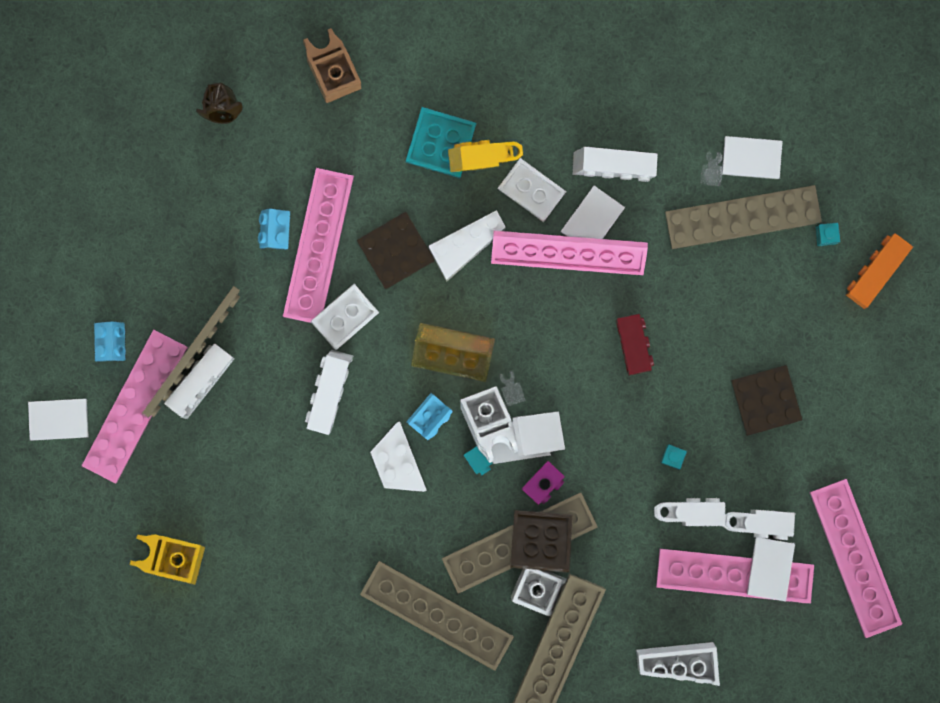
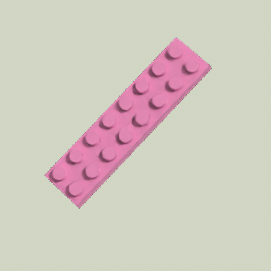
M316 168L283 317L311 323V320L325 309L354 179L352 175Z
M494 231L491 264L643 275L648 243Z
M153 329L82 464L83 467L117 484L152 417L150 416L148 419L142 415V412L188 349L187 346Z
M847 479L809 492L864 637L868 638L902 625Z
M659 549L657 588L769 599L747 595L752 558ZM792 562L786 601L811 604L814 565Z

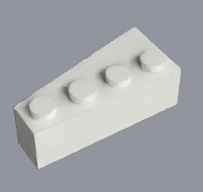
M583 147L573 154V175L602 176L603 178L620 177L622 180L638 178V181L646 182L656 177L657 153Z
M497 210L429 245V249L446 281L451 279L493 241L494 231H505L506 227Z
M216 344L213 346L209 345L203 353L204 357L200 361L197 360L191 368L192 371L181 380L180 385L164 403L182 418H189L235 359Z
M331 350L326 357L323 356L320 365L323 371L321 375L317 376L315 386H318L317 393H313L310 404L313 405L312 411H308L305 420L308 423L307 429L327 435L331 433L339 407L338 402H340L344 390L343 384H345L348 377V365L352 362L353 355Z
M713 642L636 650L637 665L641 675L675 678L676 680H689L720 686L717 648Z

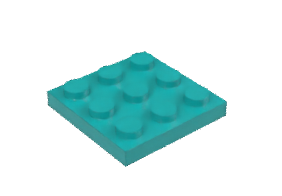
M422 107L406 163L461 178L462 171H450L448 149L454 148V144L471 142L477 123Z

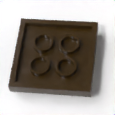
M407 212L402 213L357 240L385 290L435 261Z
M787 365L731 380L746 436L802 421Z
M514 510L510 568L569 572L572 515Z

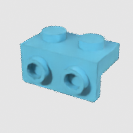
M277 209L262 210L259 216V223L261 224L258 235L259 248L288 249L290 211Z
M122 322L94 323L95 361H125V324Z
M430 393L406 422L424 438L429 440L437 434L438 428L449 420L450 414L453 411L435 395Z

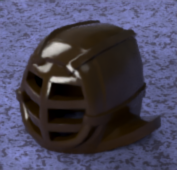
M208 84L202 100L203 110L196 109L197 114L214 123L228 124L233 122L243 110L242 103L237 102L234 92L225 84ZM217 111H223L226 114L217 113Z

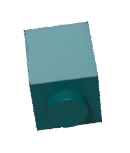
M838 223L820 224L815 227L817 246L835 245L840 242Z
M668 444L660 463L679 470L687 451Z
M477 446L464 454V457L476 474L480 472L483 475L491 470L490 465L492 462H488Z

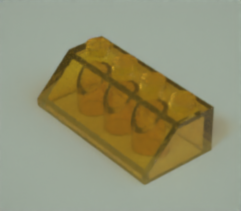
M420 323L411 366L486 382L495 339Z

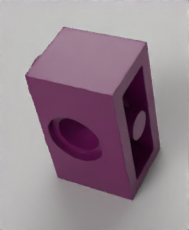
M547 461L523 486L522 490L536 504L542 503L544 505L551 498L549 493L554 488L558 490L565 483L562 480L565 476ZM541 479L549 481L550 486L548 489L542 490L539 487Z

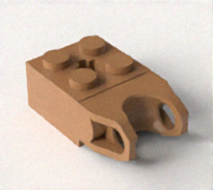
M332 29L327 30L330 43L323 49L314 47L307 38L303 40L307 51V62L326 103L361 89V81L342 41L334 34Z

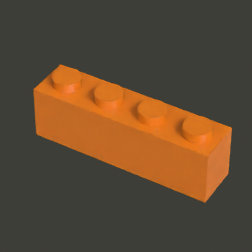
M896 233L891 236L887 235L881 242L883 247L880 251L875 250L869 258L871 263L868 267L864 265L858 272V275H860L856 282L853 280L846 288L849 291L846 296L863 309L871 304L913 248L912 245Z

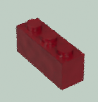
M640 314L617 318L616 324L628 376L651 371L654 361L652 355H649L647 350L650 347L648 336L645 337L643 329H646L644 318H640Z

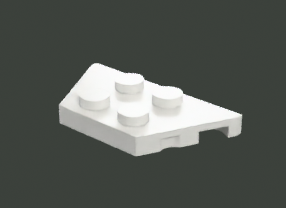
M397 422L371 451L383 486L390 489L427 491L401 423Z

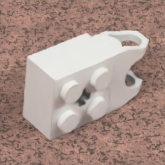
M497 387L461 399V411L479 451L487 458L489 463L493 462L491 451L492 446L496 443H505L513 453L518 452L514 426Z
M686 498V502L659 503L654 507V517L665 522H682L683 526H725V502H720V498H706V502H700V498ZM663 507H667L669 514L663 518L660 510Z
M751 510L750 514L729 512L725 514V526L723 527L729 531L754 533V537L768 538V535H773V539L788 540V536H794L795 513ZM733 516L737 519V524L734 527L729 524V520Z
M522 569L511 595V600L544 615L551 616L567 579L546 570ZM539 585L541 590L533 592V587Z

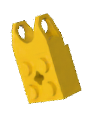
M490 140L454 144V148L448 149L450 171L497 167L499 163L518 160L523 155L522 145L517 142L490 144ZM512 146H516L518 148V154L515 157L513 155Z
M137 534L136 539L142 540L149 545L150 554L143 561H130L129 565L136 566L145 573L196 584L205 550L204 546L159 535L142 536ZM182 556L183 561L178 565L179 563H176V560Z

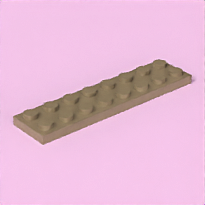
M815 185L665 212L672 249L822 223Z
M233 286L142 412V415L149 419L150 416L155 417L161 409L159 403L162 400L166 402L172 393L170 390L172 385L177 386L184 376L181 374L183 370H189L195 359L193 356L195 353L200 354L206 346L204 342L206 338L211 339L218 329L216 324L218 322L222 324L229 312L226 310L229 306L233 308L240 298L238 295L239 289Z
M581 492L540 511L542 513L572 515L571 540L597 528V524ZM513 525L442 558L458 594L511 569Z
M381 561L377 563L360 594L496 671L514 638L513 635Z
M569 573L513 703L557 702L606 591L604 587Z

